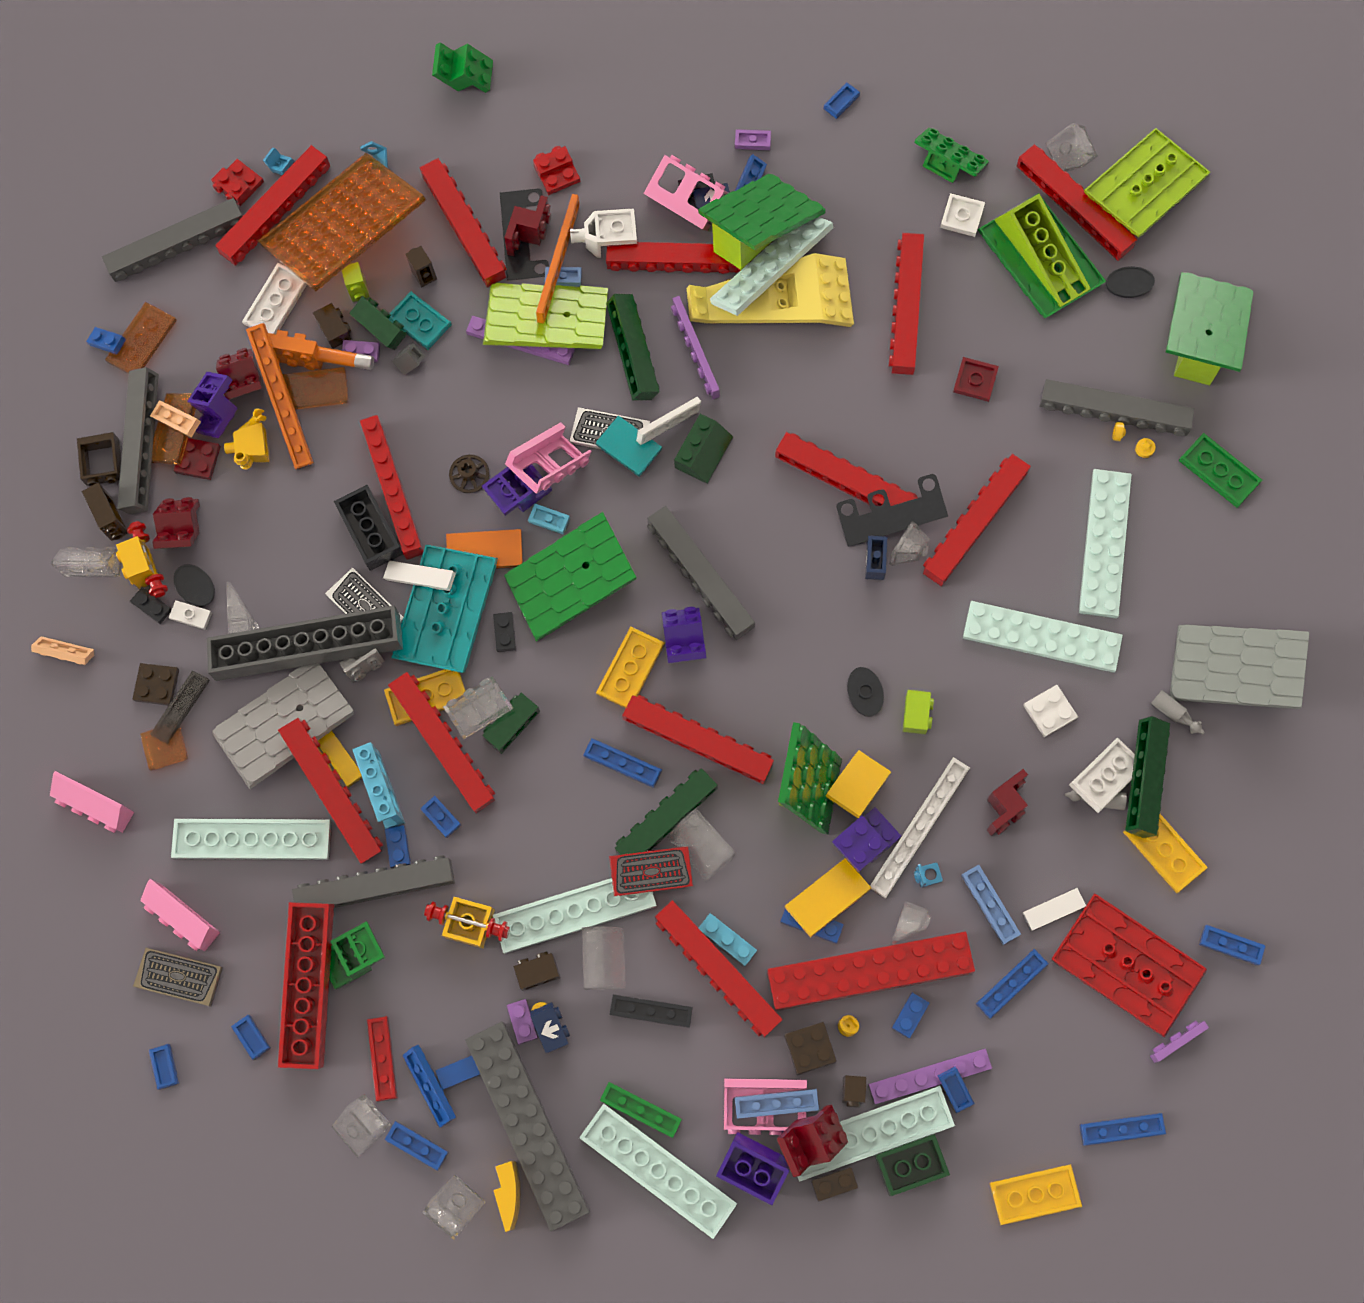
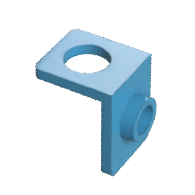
M372 141L360 147L361 151L373 155L374 175H378L388 169L386 147ZM369 147H375V148H377V149L370 150V149H368V148H369Z
M935 862L922 867L921 864L916 866L914 877L916 882L920 883L921 888L943 881L938 863ZM927 869L935 870L936 878L934 880H928L925 877Z

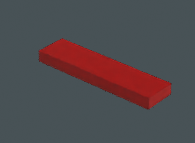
M388 1017L367 1019L376 1101L396 1099L397 1091Z

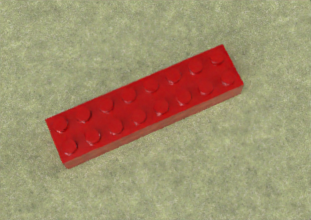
M289 902L278 1055L279 1068L320 1069L324 1067L334 904Z

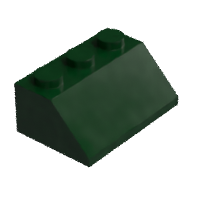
M700 413L674 459L675 468L708 484L733 436L717 421Z

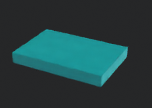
M412 291L390 312L392 315L390 318L393 321L398 320L404 325L403 329L408 333L407 335L426 350H429L452 325L448 319Z
M619 415L595 443L597 447L639 477L662 450V446L652 439L640 445L636 441L638 429Z

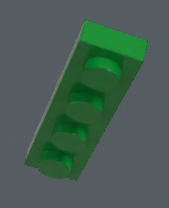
M608 1082L600 1099L601 1102L674 1138L682 1121L681 1118Z

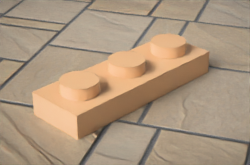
M160 400L150 415L155 420L189 437L193 436L201 423L197 418Z
M42 636L31 645L32 652L43 656L55 657L59 660L75 662L76 664L86 665L94 656V649Z

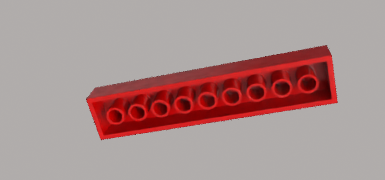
M966 931L767 969L775 1011L959 977L975 972Z

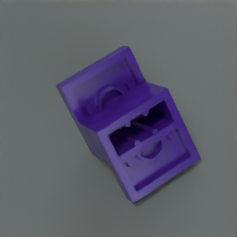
M206 372L187 402L202 413L199 419L201 423L195 431L198 434L219 438L224 433L229 421L233 419L238 408L223 396L232 382L229 376Z
M532 464L523 469L536 484L543 478ZM506 467L482 485L483 490L505 516L517 507L522 512L526 511L552 491V488L549 487L547 490H542L536 494L509 467Z
M686 607L684 610L669 609L662 612L668 663L707 658L700 609Z
M874 807L864 817L860 816L836 837L832 843L853 867L860 872L870 862L873 863L902 836Z

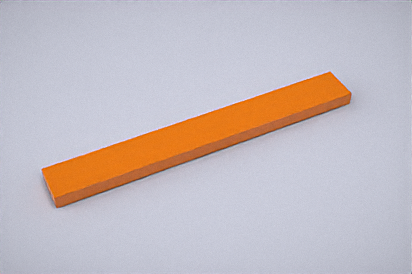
M576 194L571 196L537 307L538 323H545L571 237L570 229H573L580 204L579 196Z
M264 323L250 327L246 331L294 468L297 470L314 464Z

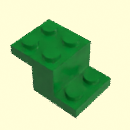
M441 42L436 44L432 76L458 92L471 85L485 93L490 91L493 60L468 43L454 51Z
M367 921L331 940L330 980L337 990L372 971L370 966L386 958Z

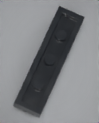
M613 994L610 1015L690 1028L693 1007Z

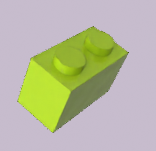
M359 262L341 266L345 286L352 302H358L362 296L370 298Z
M907 690L903 732L926 734L928 729H931L932 717H929V710H933L934 705L931 692Z

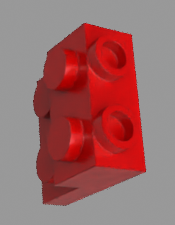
M556 146L550 153H539L533 159L534 167L548 195L581 182L566 146L562 148L561 146Z
M238 159L227 169L223 167L211 179L214 184L213 188L218 193H224L228 200L234 198L239 206L264 183L262 177Z

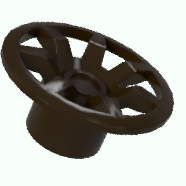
M464 455L456 459L451 465L449 479L453 487L458 491L474 493L482 489V485L488 481L489 468L487 463L479 456ZM471 459H476L481 463L475 465ZM483 465L486 469V475L478 472ZM456 466L458 474L453 476V470ZM476 477L484 479L483 483L478 487L475 481ZM455 479H463L461 487L455 484ZM468 481H470L474 487V489L469 490L464 488L467 485Z

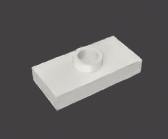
M175 600L169 618L206 630L212 612Z

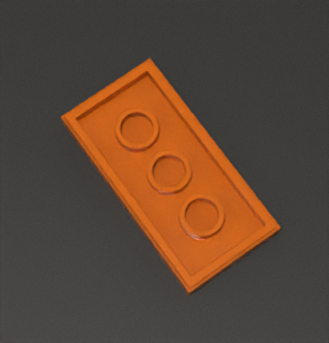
M521 529L446 534L448 549L498 558L496 568L517 567L523 563Z

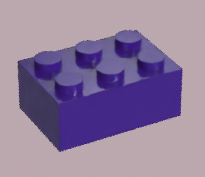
M737 1132L716 1177L773 1205L790 1169L783 1155Z

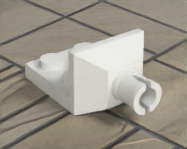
M634 209L594 211L584 222V228L570 229L571 244L586 243V249L597 258H601V246L637 244Z

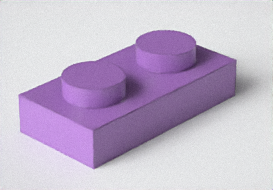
M736 130L735 149L770 150L771 131Z
M343 340L342 351L373 356L374 362H378L380 343Z
M527 999L508 1004L507 1009L518 1044L538 1039L535 1026L530 1017Z

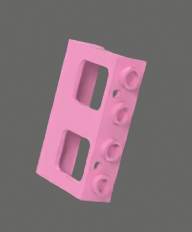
M664 155L644 194L699 228L708 231L711 226L709 220L698 214V209L690 205L688 199L699 181L715 190L711 201L716 198L720 199L724 194H728L724 190L725 186L717 181L713 184L709 181L710 177L702 172L698 175L694 172L696 169L687 163L683 166L680 164L681 160L673 155L671 157ZM670 163L685 171V176L674 194L659 186V180Z
M561 422L510 451L505 465L536 494L542 490H547L555 482L559 483L568 474L572 475L578 468H583L589 463V456L592 451L588 450L582 454L563 436L566 427ZM559 448L565 450L573 458L572 461L562 467L548 456V454ZM533 463L539 464L548 473V475L539 480L538 484L523 471V469Z
M724 1079V1130H728V1134L740 1133V1130H749V1135H761V1131H769V1135H781L782 1131H785L788 1127L775 1126L773 1115L758 1116L755 1126L733 1125L732 1100L738 1096L806 1090L807 1080ZM798 1112V1119L806 1118V1112Z

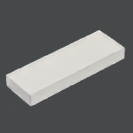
M1078 888L1031 908L1022 914L1030 930L1033 931L1086 907V904Z

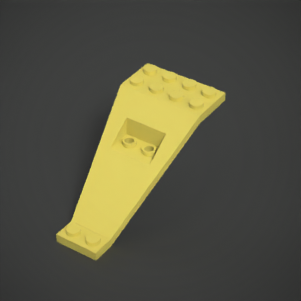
M816 253L801 257L738 316L712 305L710 298L730 280L708 287L689 285L686 288L689 319L692 322L825 323L851 327L854 324L846 258Z

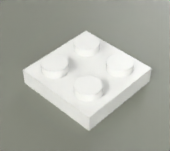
M950 193L940 228L975 237L985 202Z
M1058 685L1053 686L1023 705L1044 738L1078 718Z

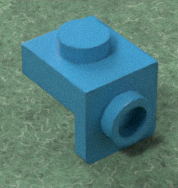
M272 148L263 159V162L273 173L283 175L295 162L291 157L281 155L276 148Z

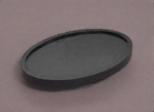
M1135 266L1122 267L1113 271L1108 276L1106 287L1116 296L1135 298L1148 293L1154 286L1155 278L1150 271Z
M185 564L177 568L174 573V585L179 595L191 605L198 607L209 605L214 599L215 588L207 573L191 564Z
M858 667L854 669L847 683L850 702L860 714L867 717L874 716L881 710L883 705L884 693L881 682L876 674L868 668Z

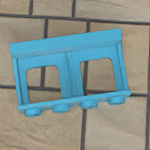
M371 742L352 749L378 822L383 821L385 829L404 824L405 821L380 752Z

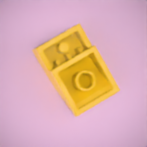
M858 750L832 785L826 797L859 818L886 782L891 771Z
M516 1161L496 1166L501 1188L493 1191L505 1232L515 1229L520 1209V1178Z

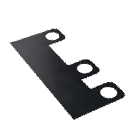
M541 189L500 192L507 281L545 277V272L538 274L534 268L539 263L549 267L547 260L530 261V249L527 242L521 241L520 248L515 251L514 256L507 255L504 238L514 206L526 209V206L538 205L539 200L537 202H530L528 195L536 192L539 194L540 199L542 195Z
M930 474L918 479L922 497L890 506L885 490L881 489L869 493L867 498L871 512L860 516L853 499L839 502L836 508L848 547L867 541L868 536H885L948 517L937 476ZM925 479H932L935 482L933 490L926 491L923 488L922 484ZM881 494L884 497L883 505L875 506L872 502L873 496ZM847 503L853 506V513L849 516L841 512L842 506Z

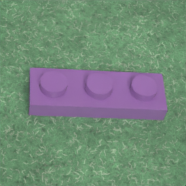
M1195 1020L1186 1026L1188 1029L1186 1032L1181 1034L1179 1031L1169 1038L1171 1042L1164 1045L1161 1043L1153 1048L1154 1053L1150 1057L1154 1063L1161 1061L1207 1030L1209 1027L1205 1021L1198 1023Z

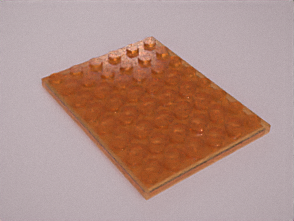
M365 153L264 235L258 242L316 292L416 208L420 207L426 199L422 193L368 153Z

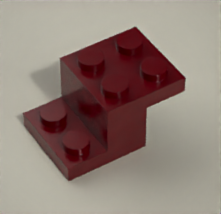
M540 196L536 211L514 206L504 237L507 255L514 256L515 251L520 248L521 241L540 246L541 240L545 239L547 231L545 227L546 224L550 223L552 215L549 213L551 205L548 204V197Z
M242 348L231 356L230 354H224L217 360L216 370L218 374L227 375L232 379L229 389L224 393L228 400L262 388V377L254 360L252 348L248 350L247 348Z
M186 497L181 500H174L169 498L164 499L153 513L157 536L152 541L153 549L192 546L200 533L196 511L200 507L199 499Z
M1024 769L995 789L987 799L1000 815L987 829L991 836L995 833L1000 835L1011 825V821L1016 823L1026 813L1024 810L1028 805L1017 792L1026 783L1025 779L1028 774Z
M832 1105L825 1106L815 1116L795 1120L777 1138L793 1177L800 1176L809 1166L830 1162L848 1143L847 1135L843 1131L838 1115Z

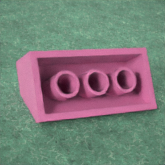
M56 771L53 773L50 796L56 799L54 803L64 808L66 805L73 807L71 809L72 812L80 816L83 813L88 815V820L98 825L99 822L106 824L104 826L105 829L113 833L116 830L123 833L134 814L132 810Z
M152 879L147 882L140 900L145 904L143 908L152 915L156 913L160 916L158 920L165 926L171 925L174 928L173 933L178 937L188 939V945L196 951L198 949L206 951L221 932L162 884Z

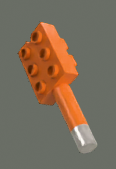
M277 330L276 334L268 333L278 363H285L291 367L302 366L308 370H321L323 362L371 370L374 366L373 356L320 347L316 341L306 340L305 334L295 333L294 337H289L288 331Z

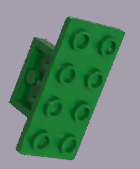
M927 128L914 141L915 144L929 151L923 167L951 183L956 181L961 169L976 177L989 163L983 155L972 152L967 146L954 142L952 138L945 137L933 128Z

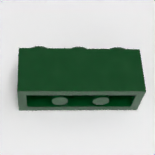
M362 296L349 314L386 347L395 350L408 334L403 329L404 325L398 320L393 321L390 318L392 315L385 309L381 310L378 307L379 303L373 298L367 299Z
M522 692L519 695H515L510 700V705L506 710L502 709L498 713L496 721L493 724H488L483 730V738L501 754L540 713L539 707Z

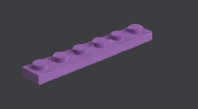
M680 296L672 298V313L679 319L677 321L679 330L685 333L684 341L686 346L691 347L692 352L690 354L693 362H697L699 366L697 371L700 378L705 380L704 388L706 393L711 394L712 399L720 397L719 387Z
M472 316L466 330L467 335L484 339L486 320ZM507 346L566 365L570 364L575 348Z
M986 1049L868 1084L874 1104L941 1085L937 1075L955 1066L962 1078L990 1070L992 1066Z

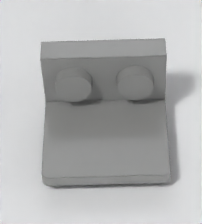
M375 648L364 656L344 659L339 664L349 679L355 682L362 680L371 670L374 671L380 668L384 659Z

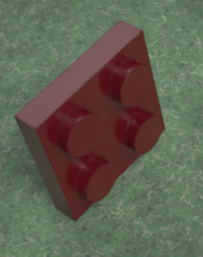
M963 357L953 393L989 402L999 366Z
M184 437L173 471L176 474L211 480L221 446L217 443Z

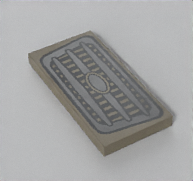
M145 948L133 987L211 1007L223 967Z

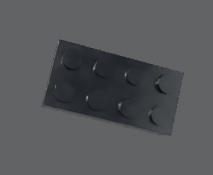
M368 485L334 501L369 571L403 555Z

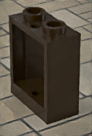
M114 432L77 438L80 479L86 486H93L97 483H116L117 480H120V442ZM112 447L114 471L90 475L88 451Z
M99 483L81 491L99 529L111 541L121 539L128 533L112 497Z

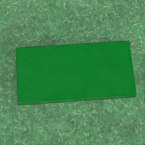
M1205 433L1179 459V462L1236 508L1263 481Z

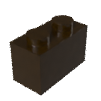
M422 246L412 248L405 254L410 269L421 288L437 280L432 262Z
M330 303L313 312L332 349L342 345L343 340H351L349 334L351 329L347 322L343 323L341 320L343 315L339 307L335 309L334 305Z
M542 952L537 954L535 959L529 961V958L517 961L518 965L513 966L522 991L561 978L552 953Z
M845 1075L843 1077L842 1102L847 1103V1107H860V1104L865 1103L866 1077Z
M851 1167L811 1181L818 1202L858 1188Z

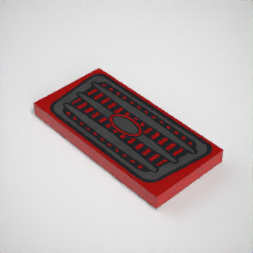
M688 846L609 856L614 896L693 886Z

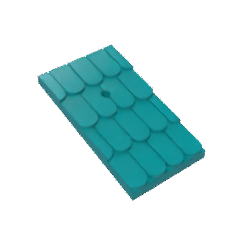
M426 544L419 566L454 571L456 575L450 591L413 585L401 624L403 649L393 651L391 658L464 673L468 666L473 643H475L498 558Z

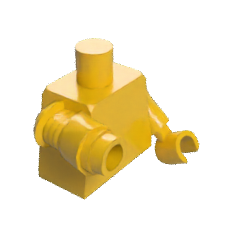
M255 409L253 417L233 432L234 442L224 443L225 453H235L234 462L245 470L249 469L253 462H270L267 432L263 424L260 423L267 419L266 416L262 415L264 412L262 409Z

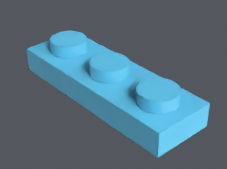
M711 913L699 926V929L705 936L743 966H746L757 952V949Z

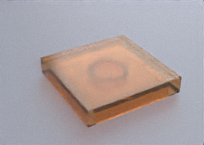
M178 722L140 733L149 770L152 771L188 759Z

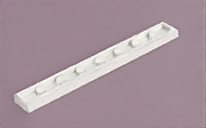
M952 758L870 886L873 891L886 899L970 767L956 758Z

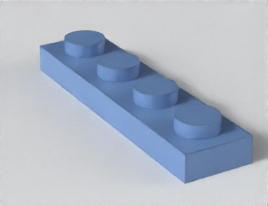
M980 865L961 875L1001 943L1004 945L1020 936V931Z
M817 1089L735 1097L737 1119L819 1110Z

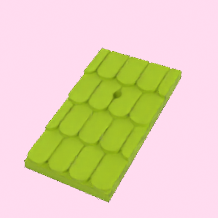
M1155 128L1084 190V193L1091 200L1099 204L1103 210L1110 213L1119 223L1127 227L1132 234L1140 237L1189 192L1195 189L1210 174V171Z
M505 283L491 285L483 345L602 348L608 288L556 285L547 317L543 324L537 322L536 311L544 285L524 283L521 285Z

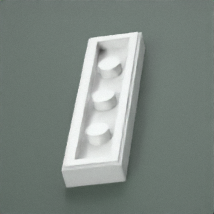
M695 397L638 430L636 441L642 445L698 413L701 400Z
M389 561L383 578L388 581L450 591L456 573L450 570Z

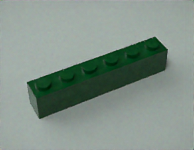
M613 294L606 305L632 401L652 400L660 392L659 384L656 380L655 369L646 344V336L643 333L641 319L638 315L637 304L633 294Z
M1153 716L1139 720L1125 828L1126 832L1142 838L1157 836L1168 753L1167 748L1170 736V723Z
M702 768L699 771L694 770L688 776L689 780L685 784L680 783L673 790L675 792L673 795L663 798L659 803L660 806L655 811L653 809L649 811L641 824L636 823L630 829L631 833L627 837L622 836L615 843L617 845L615 851L619 855L651 851L718 789V785Z

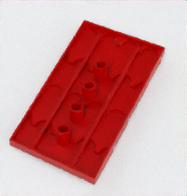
M1095 893L1052 957V961L1164 1038L1207 971L1204 966Z

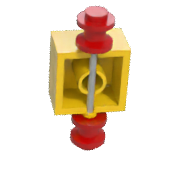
M136 521L127 528L128 534L133 535V537L116 544L118 549L116 556L124 566L121 570L125 579H129L130 583L134 584L138 589L150 585L149 595L159 598L166 594L168 587L162 585L164 576L158 574L151 552L144 544L150 540L149 534L144 533L146 525Z
M453 897L449 912L448 905L440 908L433 901L430 905L427 904L424 916H427V921H431L434 918L439 920L440 925H443L446 920L442 936L446 939L483 949L486 938L495 935L502 942L504 938H508L510 927L507 926L508 922L504 921L502 924H497L495 918H493L495 910L483 904Z

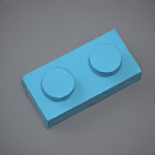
M534 504L528 522L564 535L570 516Z

